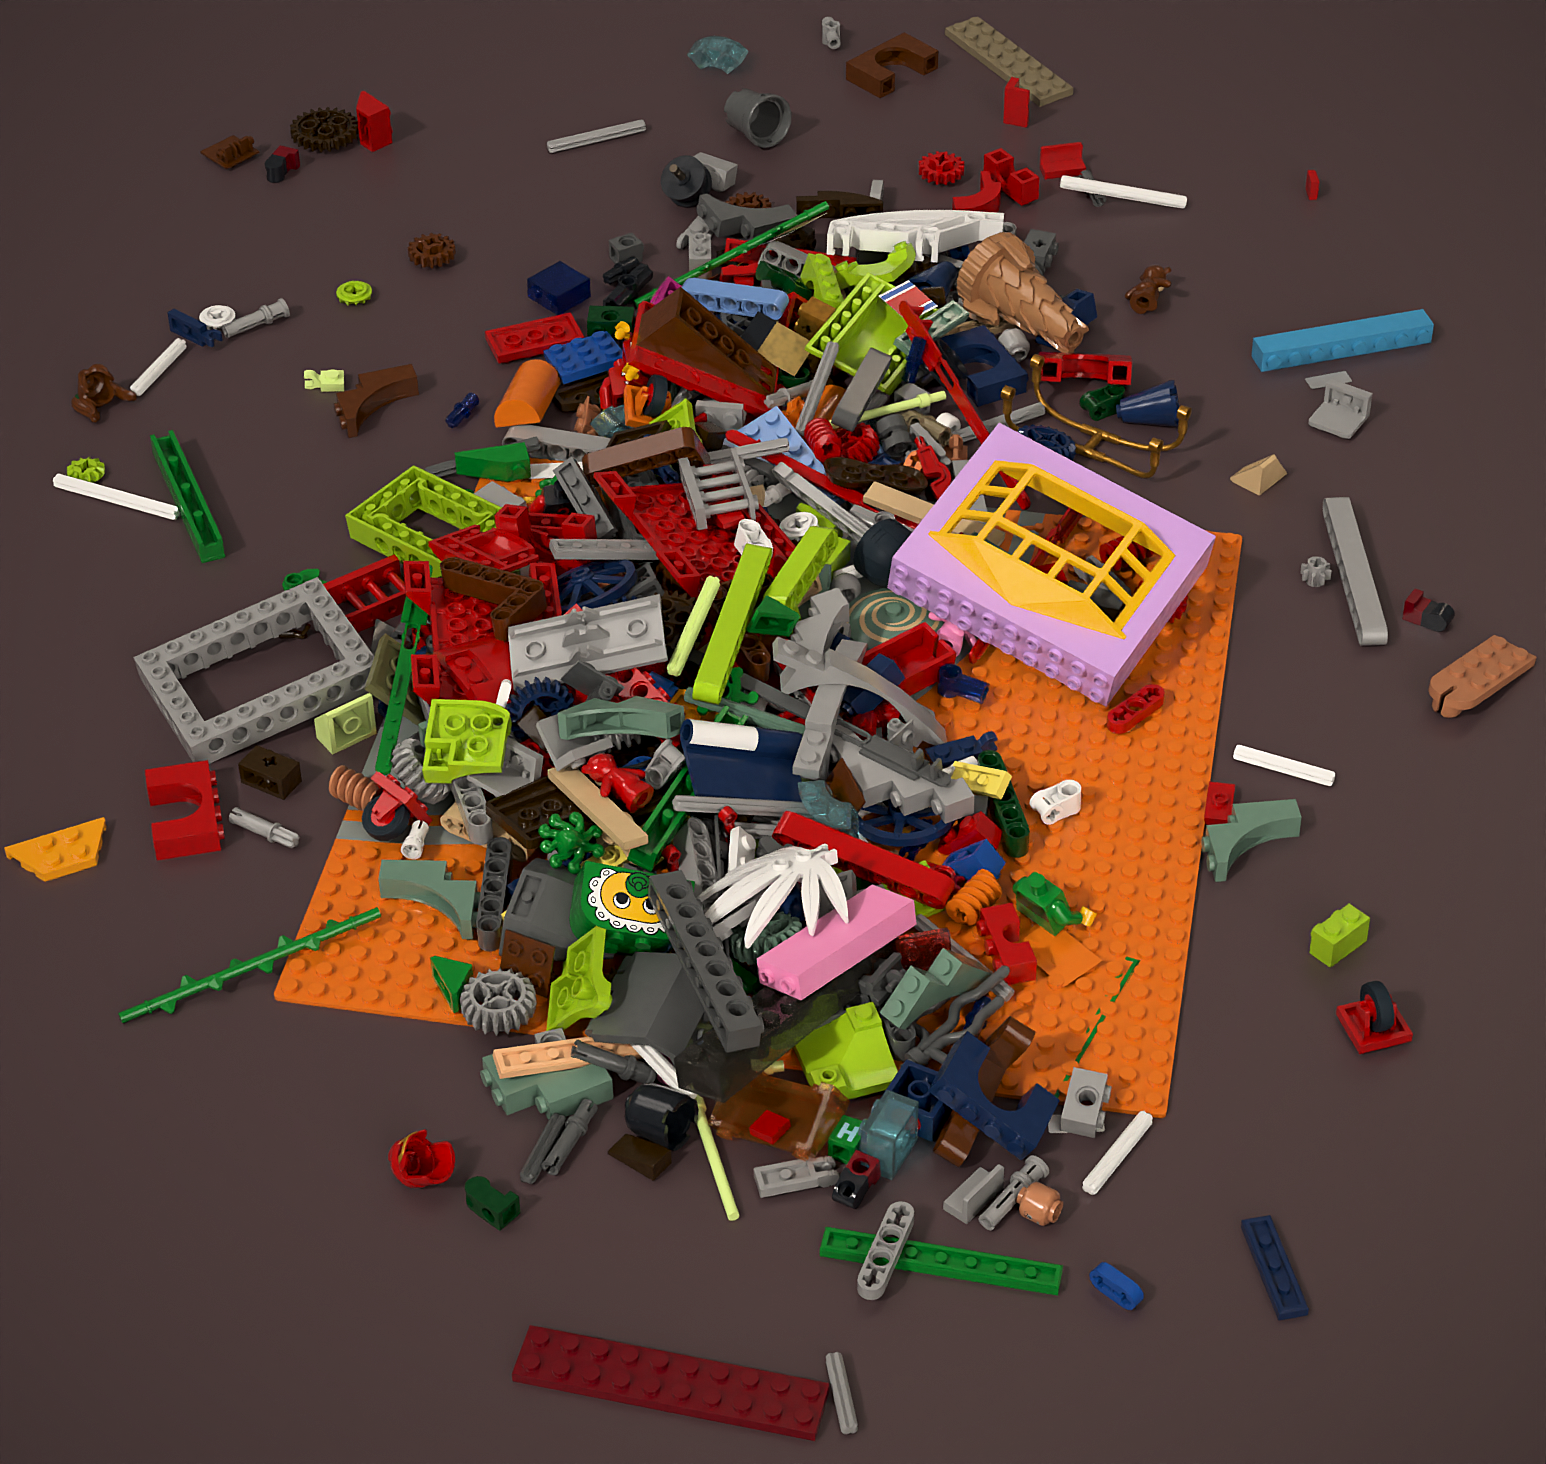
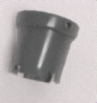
M741 88L743 90L740 92L734 91L728 97L724 106V112L727 113L728 118H725L726 122L744 134L755 146L761 148L773 147L781 142L788 133L792 112L789 103L782 96L772 93H758L747 88Z

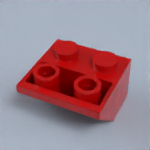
M362 91L356 107L359 140L362 146L374 152L393 143V131L390 122L391 112L387 105L366 91Z

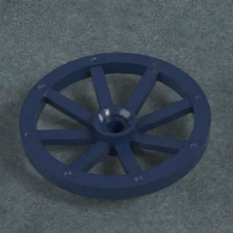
M626 559L599 560L578 566L557 576L560 602L573 591L569 605L561 606L562 615L576 603L581 609L584 606L593 609L609 605L614 599L620 598L637 581L638 574L634 564ZM622 572H625V573H626V575H625L624 577H621V576H608V575H613V574L622 573ZM598 583H608L617 585L609 591L604 592L598 586ZM592 592L596 596L579 603L582 594Z
M891 799L883 801L887 807L874 804L861 808V810L883 816L864 821L857 814L850 825L856 832L873 842L888 846L906 847L925 844L941 837L953 826L955 820L945 824L941 819L938 823L932 825L919 819L921 817L935 816L932 807L904 816L899 807L895 808ZM890 823L895 826L894 833L876 828ZM911 825L922 831L903 833V828Z

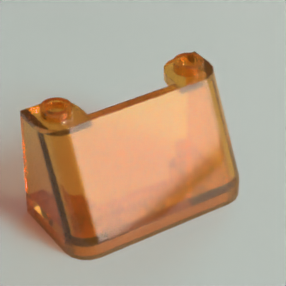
M733 1059L708 1122L709 1125L717 1130L716 1135L726 1140H732L733 1137L791 1152L792 1156L803 1161H808L809 1157L815 1158L840 1119L846 1114L850 1101L834 1085L821 1082L820 1086L817 1084H813V1087L768 1076L763 1070L748 1071L745 1062ZM766 1110L790 1120L791 1127L773 1145L750 1135L749 1127Z

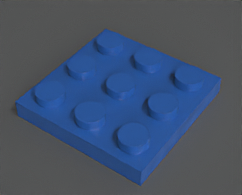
M598 331L593 333L592 336L575 338L569 343L552 345L549 349L543 350L546 361L557 370L563 384L608 371L614 367L613 364L616 360L622 359L621 348L607 331Z

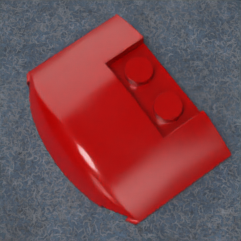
M472 525L428 541L429 547L441 561L450 557H457L508 572L539 561V555H534L535 548L526 540L510 532L493 527L486 532H480V525Z
M486 636L433 651V655H437L438 662L469 700L486 701L496 704L501 683L505 679L510 680L512 683L510 694L517 695L513 688L508 642Z

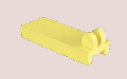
M954 761L952 765L955 767L951 779L963 777L972 793L1002 799L1012 778V775L1003 770Z

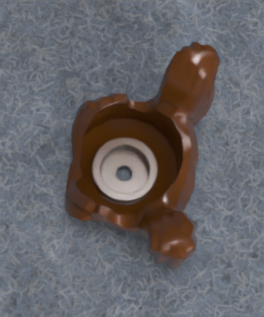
M94 364L89 369H83L78 373V393L72 398L71 404L74 410L88 417L91 422L96 423L100 420V413L96 407L110 403L115 396L125 401H135L137 394L113 382L115 379L105 366Z

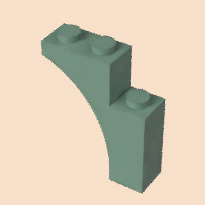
M634 696L619 703L593 698L558 712L559 736L565 740L602 734H640L669 739L680 734L681 725L685 720L684 706L640 696Z
M1296 799L1233 804L1232 815H1228L1226 824L1206 825V834L1201 838L1203 853L1207 852V869L1213 872L1215 882L1226 881L1227 874L1234 861L1250 848L1270 840L1299 837L1302 817Z
M381 860L378 878L381 898L406 899L431 906L445 914L455 924L462 939H473L474 928H477V908L480 899V892L477 891V881L453 880L452 872H448L447 861Z
M942 948L928 971L914 966L909 967L880 1013L899 1029L905 1030L917 1017L933 1005L975 989L993 973L974 959Z
M493 1054L482 1058L483 1070L480 1071L481 1079L485 1087L490 1086L495 1104L497 1106L501 1105L506 1115L536 1105L538 1111L541 1114L545 1113L549 1120L554 1113L564 1115L565 1117L575 1114L583 1099L593 1101L589 1108L594 1103L599 1105L614 1099L612 1078L605 1068L594 1064L565 1071L500 1079L492 1056Z

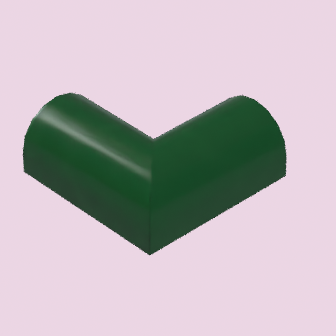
M760 261L755 273L757 280H770L771 286L782 290L787 295L795 292L808 301L813 296V292L796 274L768 262Z

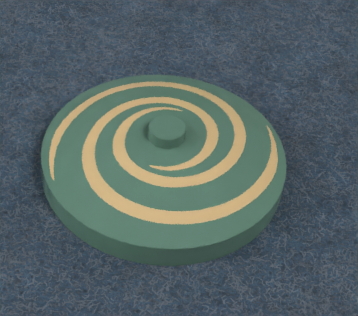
M879 588L863 593L849 603L850 622L847 623L851 627L850 639L867 643L866 651L923 622H926L937 632L942 627L943 621L931 620L928 617L931 611L917 606L914 602L895 594L888 588Z

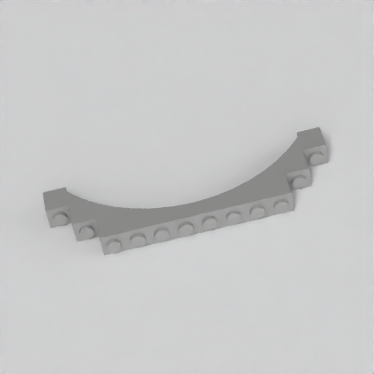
M839 588L810 597L811 608L808 609L809 618L797 622L791 635L792 641L809 650H816L821 655L827 652L842 625L850 622L849 603ZM774 661V671L777 676H780L783 670ZM800 690L792 692L794 698L811 706L809 700ZM836 725L835 729L862 741L852 730ZM834 734L830 762L837 764L841 758L844 759L859 790L863 793L866 801L863 808L891 799L894 807H899L904 816L932 807L935 815H940L945 824L974 813V794L963 777L951 779V783L946 787H940L919 776L913 781L859 754V751L862 749L861 747L851 742H846Z

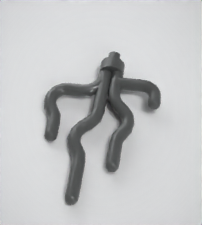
M1005 965L1001 966L978 987L955 998L950 1005L948 1019L932 1034L916 1022L921 1017L941 1008L951 997L933 1005L912 1022L916 1036L920 1039V1043L905 1053V1059L925 1067L931 1059L943 1064L948 1055L942 1051L945 1047L954 1044L967 1031L977 1036L982 1030L985 1021L1004 1005V998L1001 996L995 997L975 1015L972 1024L967 1029L952 1032L958 1025L960 1010L966 1004L977 1001L985 996L1009 975L1010 968Z

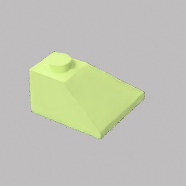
M370 693L314 719L316 737L332 755L377 734L373 697Z

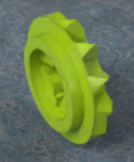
M362 281L346 282L340 285L336 291L340 303H346L347 306L351 304L357 305L358 303L365 304L366 300L371 299L372 294L371 286Z
M90 456L87 459L80 457L79 461H72L71 465L67 466V476L92 483L101 479L105 474L104 463L100 462L99 458L92 459Z

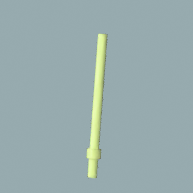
M945 391L932 394L923 393L913 399L867 410L859 422L915 407L925 408L930 406L931 403L946 400ZM831 423L833 429L839 428V426H836Z
M688 1081L697 1093L695 1100L699 1110L696 1124L727 1217L733 1221L739 1218V1212L705 1114L707 1108L703 1097L699 1096L695 1082Z

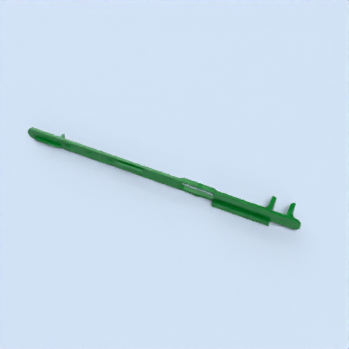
M429 565L430 577H431V576H432L433 568H432L431 565ZM407 596L401 617V623L406 624L404 633L401 636L400 653L375 765V771L383 775L389 774L392 769L391 760L393 755L391 754L397 745L412 673L411 654L415 655L417 645L420 641L421 625H426L428 614ZM408 629H417L414 647L412 649H405L404 645Z

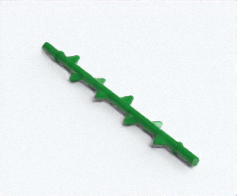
M824 201L809 210H804L803 213L674 279V281L682 286L686 279L697 278L807 220L810 221L814 216L828 210L829 205ZM653 288L651 292L635 299V306L638 308V305L643 301L650 302L657 289Z
M378 907L354 917L349 916V919L342 922L330 919L327 921L325 929L295 941L282 935L279 937L278 948L244 962L232 959L229 968L197 981L188 975L182 976L180 988L149 1001L144 1000V1003L119 1012L118 1015L121 1022L124 1023L146 1013L151 1014L152 1011L159 1008L172 1014L175 1012L176 1001L207 988L220 991L223 988L224 981L256 968L270 974L273 970L274 961L305 948L317 951L322 941L351 929L356 930L357 927L381 918V913Z

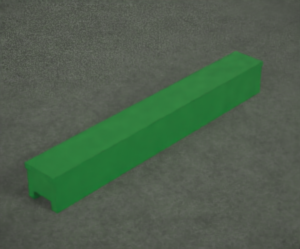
M169 430V436L156 438L155 434L150 435L153 455L175 505L179 507L180 516L201 563L225 558L221 534L174 431Z
M725 705L714 721L746 726L748 716L743 715L740 718L729 712L730 707ZM687 764L681 769L642 827V830L648 835V844L630 849L627 860L652 872L662 857L663 849L671 843L691 813L675 811L672 800L676 795L695 796Z

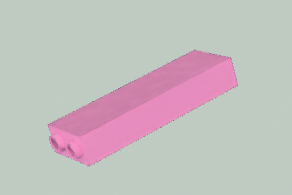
M872 884L846 901L849 918L848 924L843 921L836 909H833L817 920L814 936H811L808 928L805 927L757 958L760 983L803 1000L915 926L917 923L914 900Z

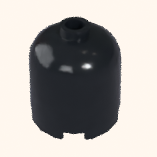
M645 1083L638 1086L627 1097L624 1118L627 1127L637 1136L666 1147L669 1150L677 1151L689 1140L690 1135L686 1133L691 1122H697L699 1109L697 1101L687 1094L657 1083Z

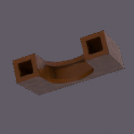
M903 32L847 61L846 80L874 96L882 98L895 91V73L884 66L902 65L924 76L938 69L939 51Z

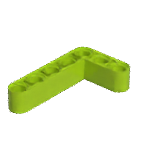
M810 526L765 592L763 599L768 595L800 615L798 605L836 549L839 539L838 531L834 528Z

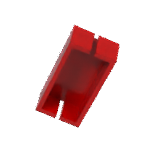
M923 622L866 651L862 665L866 666L879 653L894 660L905 676V679L897 687L911 696L953 674L956 652L943 639L938 641L939 635L926 622Z

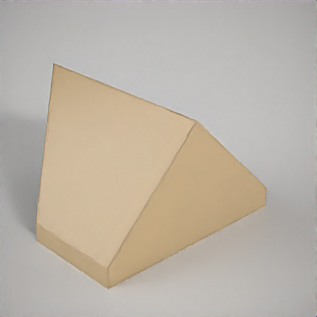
M1273 454L1243 467L1231 476L1230 479L1233 483L1260 496L1288 473Z

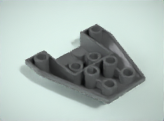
M535 858L523 868L504 916L499 956H502L505 930L508 929L556 947L554 961H565L567 959L568 947L578 940L571 930L569 921L574 880L578 874L570 873L564 865L557 869L552 868L548 860ZM604 952L603 959H614L615 953Z

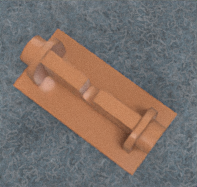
M587 396L584 404L580 403L577 408L576 417L578 419L574 431L598 436L601 410L597 405L589 403V396Z
M952 435L949 439V445L944 447L946 456L951 461L967 460L968 446H963V439L960 435Z

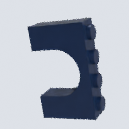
M985 325L940 338L959 355L963 364L979 362L993 367L989 370L967 376V395L977 407L1002 400L1001 391L1005 385L1016 389L1015 396L1026 393L1027 382L1029 381L1027 371L1017 363L1015 357L1009 354L1005 346L1001 345L995 338V335Z
M838 632L830 649L835 651L842 639H851ZM880 653L866 665V667L896 686L905 679L895 661ZM848 685L840 709L851 718L852 716L855 717L856 715L874 710L884 698L869 690Z
M967 1031L953 1044L928 1092L1011 1154L1023 1160L1037 1147L1060 1100L1036 1083L1022 1096L1015 1111H1007L996 1107L985 1097L978 1081L979 1069L990 1047Z

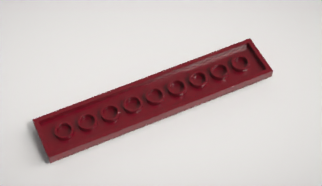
M533 1325L529 1326L512 1372L513 1382L811 1441L816 1440L830 1391V1383Z

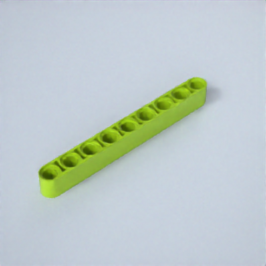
M746 543L697 674L692 693L693 700L720 704L769 569L772 548Z

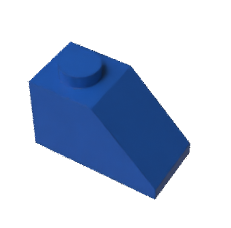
M984 839L950 853L942 865L951 867L955 874L963 876L966 879L965 883H967V880L971 879L980 869L988 870L997 880L1006 862L990 842Z

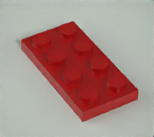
M571 312L485 331V339L498 364L544 354L543 350L549 349L552 345H563L575 338H585Z

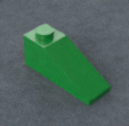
M525 442L454 452L457 474L501 481L531 478L530 458Z

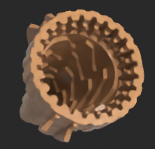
M1000 232L984 239L964 260L962 268L958 273L956 288L958 296L962 299L963 308L970 313L968 317L977 322L994 326L1000 324L1001 317L1010 324L1033 334L1035 337L1037 335L1041 336L1062 353H1074V349L1080 345L1084 334L1089 331V328L1072 314L1073 309L1062 301L1063 299L1047 284V279L1035 268L1034 252L1027 244L1010 232Z

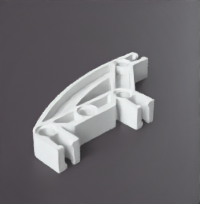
M910 210L873 213L831 221L829 225L827 255L835 254V249L833 248H843L842 256H849L851 246L858 250L892 252L894 245L906 241V243H912L916 251L915 261H923L924 256L922 254H931V262H937L938 255L941 252L976 241H983L989 236L1003 232L1004 213L963 210Z

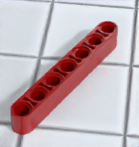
M783 812L772 834V838L782 846L792 844L793 846L812 850L822 844H827L828 850L836 849L838 855V863L830 866L842 871L852 869L859 878L876 885L883 883L891 891L935 909H944L955 887L954 880L943 873L795 812Z

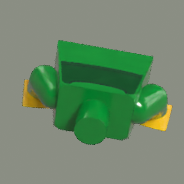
M1036 871L1029 877H1022L1013 885V892L1016 894L1017 910L1054 936L1066 925L1082 923L1090 927L1097 913L1090 911L1085 906H1082L1080 912L1071 911L1064 892Z

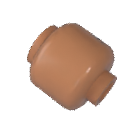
M1033 1182L1028 1188L1023 1187L1017 1196V1203L1020 1204V1215L1041 1226H1045L1050 1222L1054 1223L1060 1216L1063 1208L1060 1193L1040 1182Z

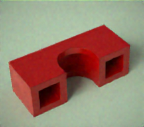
M1002 148L984 154L983 171L989 170L991 179H995V182H1001V190L1021 206L1039 199V176L1027 167L1015 171L1014 157Z
M1013 903L980 908V920L976 921V928L979 937L983 936L985 940L984 947L987 956H991L993 959V971L995 972L1003 965L1008 966L1010 973L1003 979L1008 985L1036 980L1037 959L1029 941L1013 943L1019 941L1020 920Z

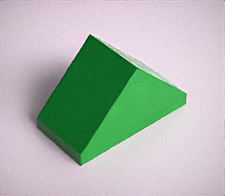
M766 595L756 609L746 630L750 633L790 636L800 615Z
M439 956L430 957L433 979L453 1013L459 1012L461 1009L460 997L461 993H463V987L468 984L469 978L473 977L472 964Z

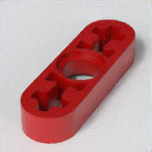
M1156 684L1146 685L1116 706L1107 715L1108 730L1116 734L1125 733L1158 710L1164 704V689ZM1131 707H1139V708H1141L1142 710H1140V711H1133V710H1131V709H1129V708H1131Z

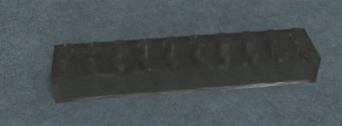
M895 939L803 1000L768 986L764 987L752 997L754 1010L757 1016H761L764 1023V1032L761 1033L759 1046L726 1053L714 1028H712L674 1058L678 1088L725 1103L861 993L858 980L863 975H873L874 964L879 958L888 959L896 952Z

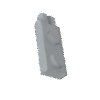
M918 422L910 425L909 433L914 443V449L918 450L914 439L916 437L919 439V436H922L926 445L932 446L939 462L946 465L950 471L951 460L946 456V451L942 445L937 443L930 433Z

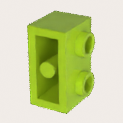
M1350 903L1341 910H1336L1330 918L1323 923H1318L1312 929L1309 953L1331 968L1367 941L1370 917Z

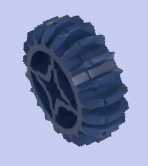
M1034 424L1018 429V433L1072 461L1075 458V442L1065 432H1060L1058 429H1052L1049 426H1035Z
M535 677L532 684L525 680L524 688L516 686L517 695L509 694L511 702L506 704V709L511 716V730L517 739L521 738L522 742L530 738L516 722L535 704L539 705L548 717L576 706L573 704L574 697L572 693H569L568 688L565 685H561L558 680L555 679L551 682L548 677H545L541 682L539 678ZM542 696H550V697L545 698V699L539 698V697H542Z

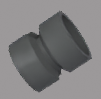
M891 414L881 418L876 423L875 428L879 439L882 441V448L891 458L902 457L906 455L907 451L911 452L913 450L914 443L908 432L904 416L901 414Z

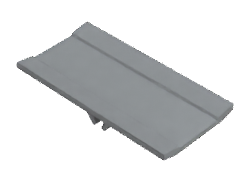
M660 594L593 609L584 606L582 607L583 611L576 612V609H572L566 615L508 627L514 692L517 694L516 686L525 687V680L529 681L530 684L534 683L535 677L539 678L541 682L545 677H548L551 682L556 679L560 684H563L564 682L560 680L561 677L579 660L590 663L602 674L668 661Z

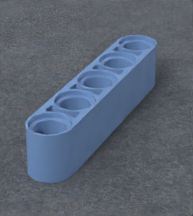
M688 278L682 285L686 292L709 311L755 317L759 311L773 320H778L789 304L788 295L783 291L699 278Z

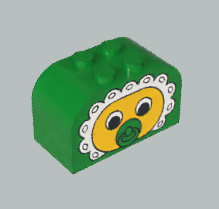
M585 861L574 880L569 918L571 930L576 938L580 939L595 926L606 929L605 953L614 954L622 952L633 956L634 952L669 953L673 946L647 897L649 877L657 874ZM691 881L694 893L695 881Z

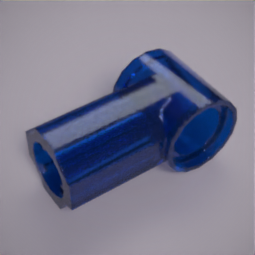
M945 664L939 670L937 691L946 698H953L958 695L983 704L990 684L962 674V669L955 664Z

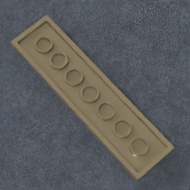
M978 16L945 28V35L1006 82H1009L1011 77L1020 78L1019 88L1030 90V100L1039 107L1073 95V87Z

